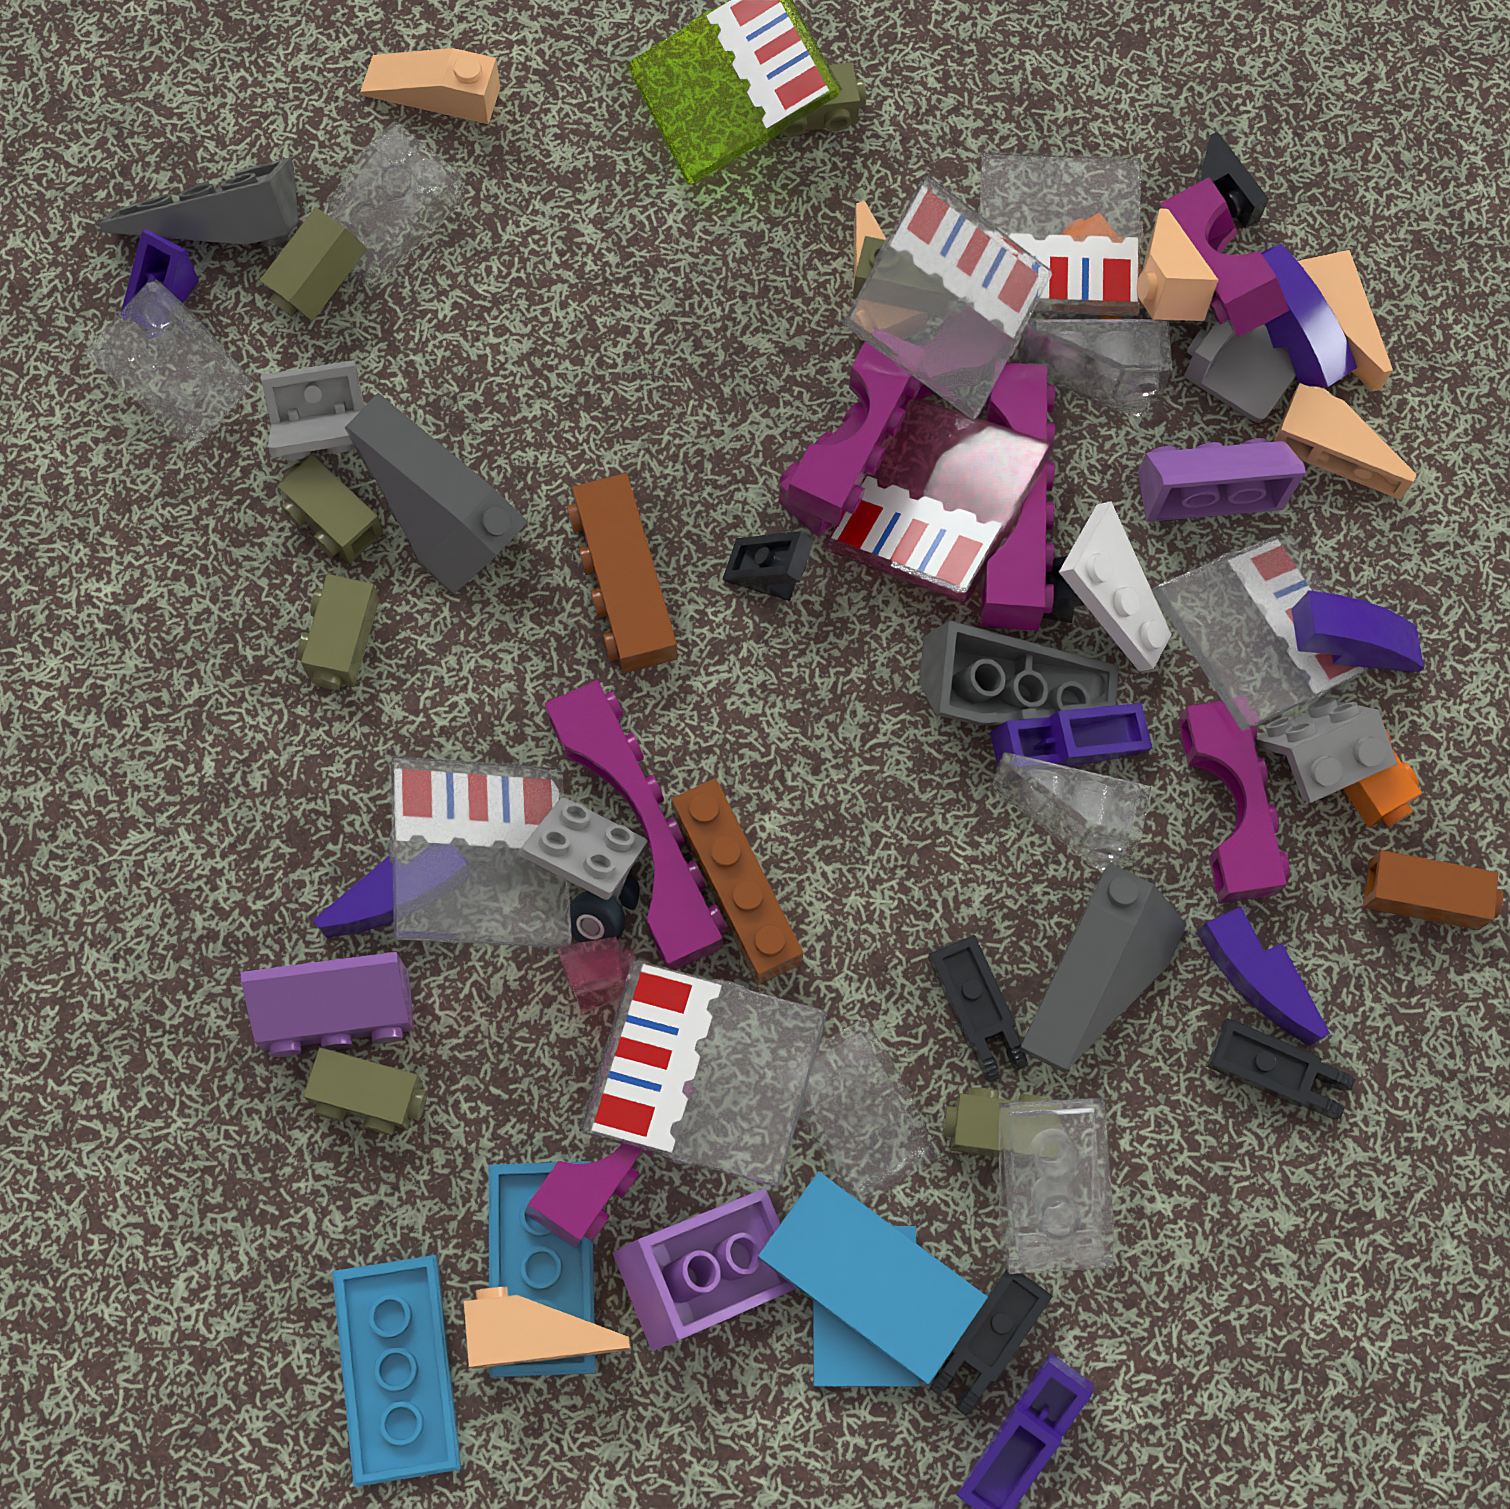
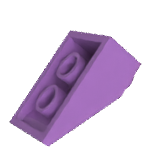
M766 1188L642 1237L612 1253L652 1352L797 1289L756 1258L780 1225Z

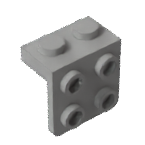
M1213 314L1211 319L1216 322L1209 332L1201 329L1187 350V353L1193 357L1184 378L1250 420L1261 423L1265 421L1296 377L1287 347L1273 348L1267 328L1264 325L1237 337L1228 322L1220 325Z
M355 360L262 375L261 382L271 422L268 443L271 456H282L284 460H297L310 455V451L329 448L331 452L341 453L355 449L345 430V426L365 407Z
M1326 698L1309 705V713L1296 719L1293 717H1283L1268 723L1265 726L1266 732L1258 735L1256 739L1258 748L1287 756L1302 800L1310 803L1398 764L1379 710L1359 706L1357 702L1336 701V698Z

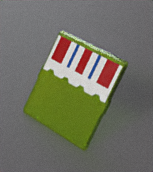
M728 0L715 9H710L690 21L689 25L634 58L628 65V69L686 183H696L753 147L756 149L779 135L778 132L836 98L842 91L793 0Z

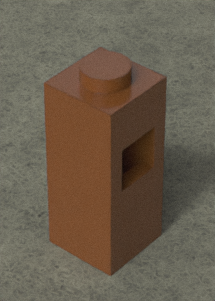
M1380 850L1368 861L1363 908L1480 930L1499 916L1503 904L1502 889H1497L1499 872Z

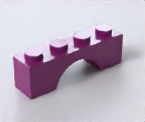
M1210 177L1160 203L1162 209H1169L1218 279L1210 308L1220 325L1228 322L1236 336L1240 337L1289 311L1278 278L1260 251L1242 255L1222 253L1227 244L1238 233L1226 201Z
M873 328L871 329L851 367L849 389L859 398L864 407L866 421L854 435L844 441L828 445H809L789 482L788 504L838 527L846 512L852 515L855 513L865 492V488L860 485L866 473L875 475L885 454V449L881 445L886 435L889 434L893 437L896 435L906 413V410L901 409L907 395L915 398L924 381L926 372L920 370L923 351Z
M1244 698L1187 706L1178 719L1188 766L1204 769L1218 777L1232 794L1237 811L1236 826L1232 836L1218 845L1208 857L1218 903L1223 904L1276 896L1287 885L1286 880L1290 876V867L1286 853L1279 851L1275 833L1279 830L1278 814L1273 804L1268 805L1264 787L1268 784V772L1265 761L1262 758H1257L1254 741L1257 739L1255 717L1252 713H1247Z
M691 1080L686 1081L682 1089V1093L688 1098L686 1105L697 1090L689 1084ZM624 1139L613 1153L599 1161L587 1164L558 1161L528 1203L525 1213L575 1249L583 1237L593 1242L610 1217L609 1214L603 1211L613 1194L621 1199L625 1196L639 1175V1172L633 1169L632 1166L642 1151L652 1156L657 1148Z

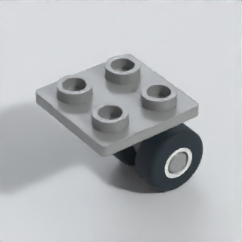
M560 798L524 843L520 856L587 890L578 894L565 912V926L576 942L593 950H604L617 942L626 926V917L621 905L634 910L638 904L640 886L629 871L645 850L647 839L632 832L625 826L618 825L590 811L579 803H575L567 798Z

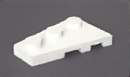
M1112 502L1098 504L1059 573L1137 670L1154 669L1172 634Z

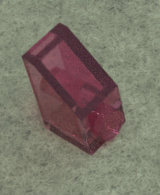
M616 937L566 945L557 949L563 972L581 1015L635 992L636 982L634 978L640 975L641 970L631 947L622 950Z

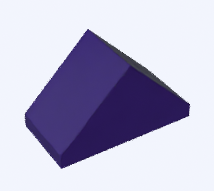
M148 229L143 230L121 314L153 332L161 334L199 282L187 251Z

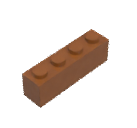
M624 473L572 486L574 504L567 505V512L573 533L582 531L586 546L578 548L585 575L593 573L595 575L598 589L591 590L590 592L597 618L606 616L610 632L603 634V640L609 661L619 660L622 674L678 660L676 639L628 474Z
M714 778L671 798L672 815L756 985L765 983L802 965L804 952L717 779Z

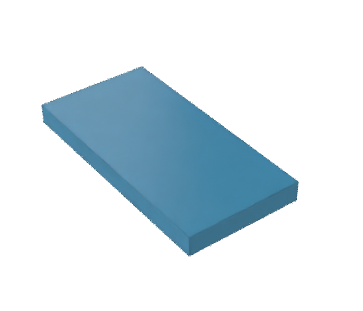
M579 1161V1162H567V1163L587 1164V1163H592V1162H591V1161ZM557 1162L488 1165L489 1288L508 1287V1296L519 1295L595 1324L593 1242L583 1237L575 1249L525 1213L528 1203ZM595 1355L489 1367V1377L491 1378L596 1373Z
M819 1171L756 1257L925 1385H929L988 1298Z
M432 1255L332 1271L354 1487L462 1470L438 1256Z

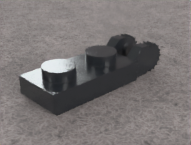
M972 935L929 953V962L968 1048H973L974 1055L985 1079L988 1082L999 1079L1000 1076L997 1062L986 1043V1040L1001 1035L1007 1057L1014 1068L1020 1070L1027 1067L1026 1054L1019 1051L1021 1043L1014 1030L1016 1023L976 936Z
M1228 1018L1223 1021L1206 1065L1210 1069L1298 1107L1304 1106L1328 1118L1341 1120L1345 1108L1333 1099L1310 1091L1314 1079L1316 1078L1329 1084L1332 1088L1343 1091H1351L1355 1081L1350 1074L1321 1062L1322 1058Z
M1011 1264L1007 1266L988 1294V1298L952 1349L951 1357L929 1387L938 1396L943 1391H946L963 1362L979 1373L971 1386L965 1389L958 1400L959 1404L956 1409L965 1416L968 1415L989 1383L996 1382L1053 1297V1295Z

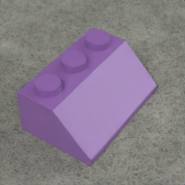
M1264 438L1251 439L1241 445L1223 446L1218 442H1209L1195 449L1177 450L1173 446H1163L1145 453L1138 469L1146 522L1283 510L1306 473L1304 463L1285 441L1268 442Z
M397 952L240 972L254 1041L263 1051L270 1050V1056L286 1057L301 1053V1046L321 1043V1048L327 1050L345 1049L352 1046V1039L372 1037L373 1043H391L402 1040V1032L414 1031L409 972Z

